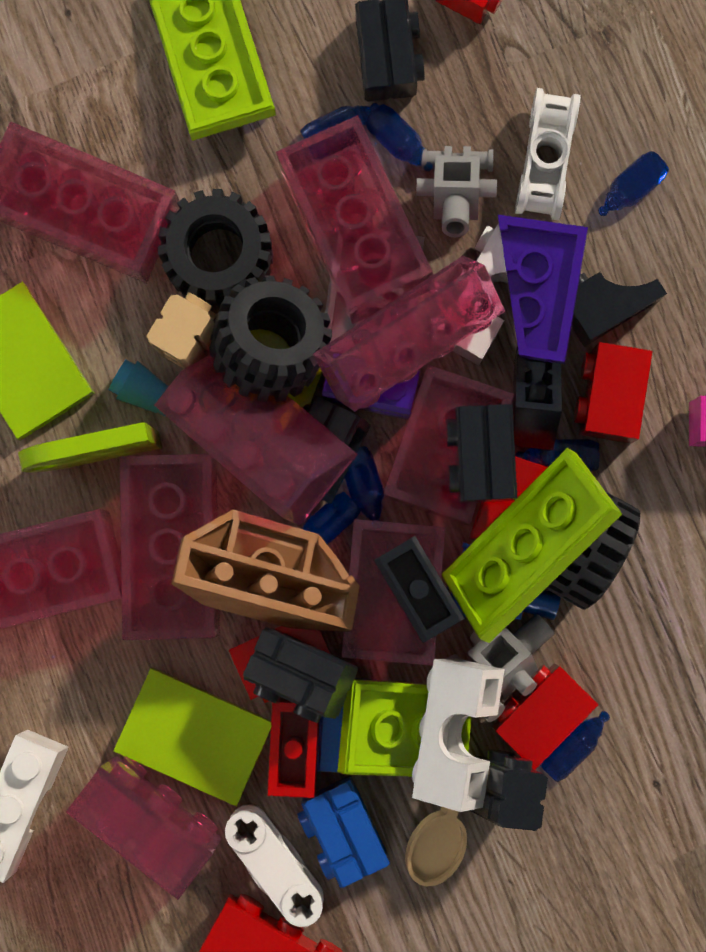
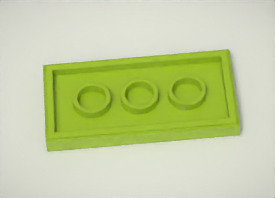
M149 0L192 141L276 116L275 107L240 0Z
M566 448L441 576L478 638L490 643L605 532L622 513L578 454Z

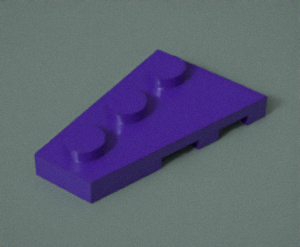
M498 215L519 356L521 358L565 364L588 227Z

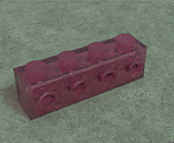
M461 256L313 353V356L336 399L355 412L360 408H366L376 403L382 393L397 383H403L412 379L418 373V369L433 359L441 358L452 352L455 345L469 335L488 328L492 320L504 313L505 310L485 265Z

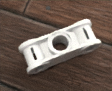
M536 88L529 122L530 134L524 170L517 193L515 214L530 211L548 214L552 220L559 221L565 197V177L572 135L576 127L581 97L579 94H573L569 98L545 94L542 88ZM541 146L552 147L558 154V161L554 163L541 161L538 158L536 149Z
M249 804L237 808L231 814L225 827V838L228 844L244 863L258 887L270 897L290 924L297 927H308L315 923L323 909L324 895L321 885L305 866L294 846L279 832L260 807ZM240 819L246 824L252 820L257 824L254 831L255 837H252L249 833H245L242 836L238 833L241 825ZM296 893L303 898L309 894L312 896L310 909H307L304 905H300L297 908L294 906Z

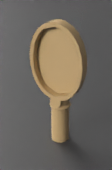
M441 807L440 811L425 817L412 832L406 848L405 862L411 878L419 885L436 886L443 883L452 876L463 860L467 846V833L465 826L458 817V811Z

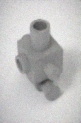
M445 146L444 151H427V148H422V171L435 169L434 178H417L416 196L434 197V219H442V231L444 234L455 238L464 236L469 231V220H478L479 197L497 196V179H479L480 169H488V172H493V149H488V151H471V146H463V153H452V146Z
M536 614L514 634L505 628L490 643L479 639L474 631L470 636V640L475 646L467 653L472 662L505 669L501 696L504 699L516 689L523 696H527L537 686V683L531 678L538 670L532 654L554 635V631L540 615ZM457 654L451 655L450 657L447 658V659H452V658L460 659V657H459ZM500 702L498 715L484 718L488 722L496 720L503 713L505 706Z

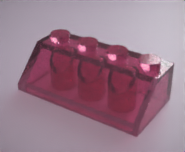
M209 355L184 368L154 406L279 516L301 525L358 454L289 396H287L285 401L276 402L274 396L269 395L267 402L257 401V394L249 392L248 397L239 394L240 387L235 384L229 387L223 382L225 373L216 372L213 366L215 357H210Z

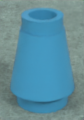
M127 359L121 365L108 389L118 395L116 400L159 413L163 416L167 415L178 393L172 391L169 386L139 361L134 364Z

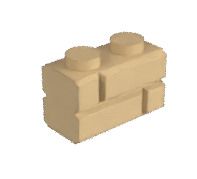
M188 292L185 298L178 294L171 295L160 312L163 318L155 320L146 337L160 356L189 373H196L206 357L204 351L209 350L212 341L210 337L215 325L213 320L216 314L210 310L212 307L210 304Z

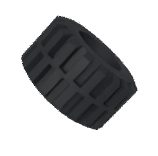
M213 189L212 196H205L203 190L194 192L195 200L188 203L184 197L177 202L179 210L176 213L169 210L165 216L167 227H160L158 237L161 240V245L158 246V255L162 260V267L175 289L183 294L184 298L189 292L211 306L217 305L220 308L225 296L229 297L231 289L237 284L244 287L247 279L255 277L259 282H262L264 276H270L269 267L270 264H273L274 256L272 241L263 216L258 214L256 206L250 201L244 203L241 195L231 192L230 197L225 196L222 189ZM222 229L231 231L240 237L243 246L242 252L238 260L228 269L220 272H207L194 265L191 258L192 250L196 241L203 234L212 230Z
M264 276L263 281L259 282L253 277L245 281L244 287L237 284L232 288L229 297L225 296L210 337V340H212L209 347L210 357H215L213 366L216 372L225 373L223 382L229 387H232L234 384L240 387L238 393L245 397H248L249 393L256 394L257 401L267 402L269 396H274L276 402L285 401L289 393L296 397L302 393L305 386L309 387L313 382L329 349L328 345L332 339V330L328 328L331 322L328 313L320 312L323 304L318 297L311 299L308 296L309 289L303 285L299 289L292 286L293 280L283 278L282 282H277L274 276ZM257 329L272 331L280 335L290 348L274 349L267 347L257 341L250 331Z
M608 492L606 493L622 515L546 588V590L583 610L595 604L610 587L623 566L639 530L640 510Z

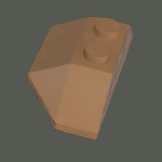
M237 510L227 512L181 539L171 583L204 606L287 628L345 632L352 630L360 587L353 576L348 575L340 560L319 534Z

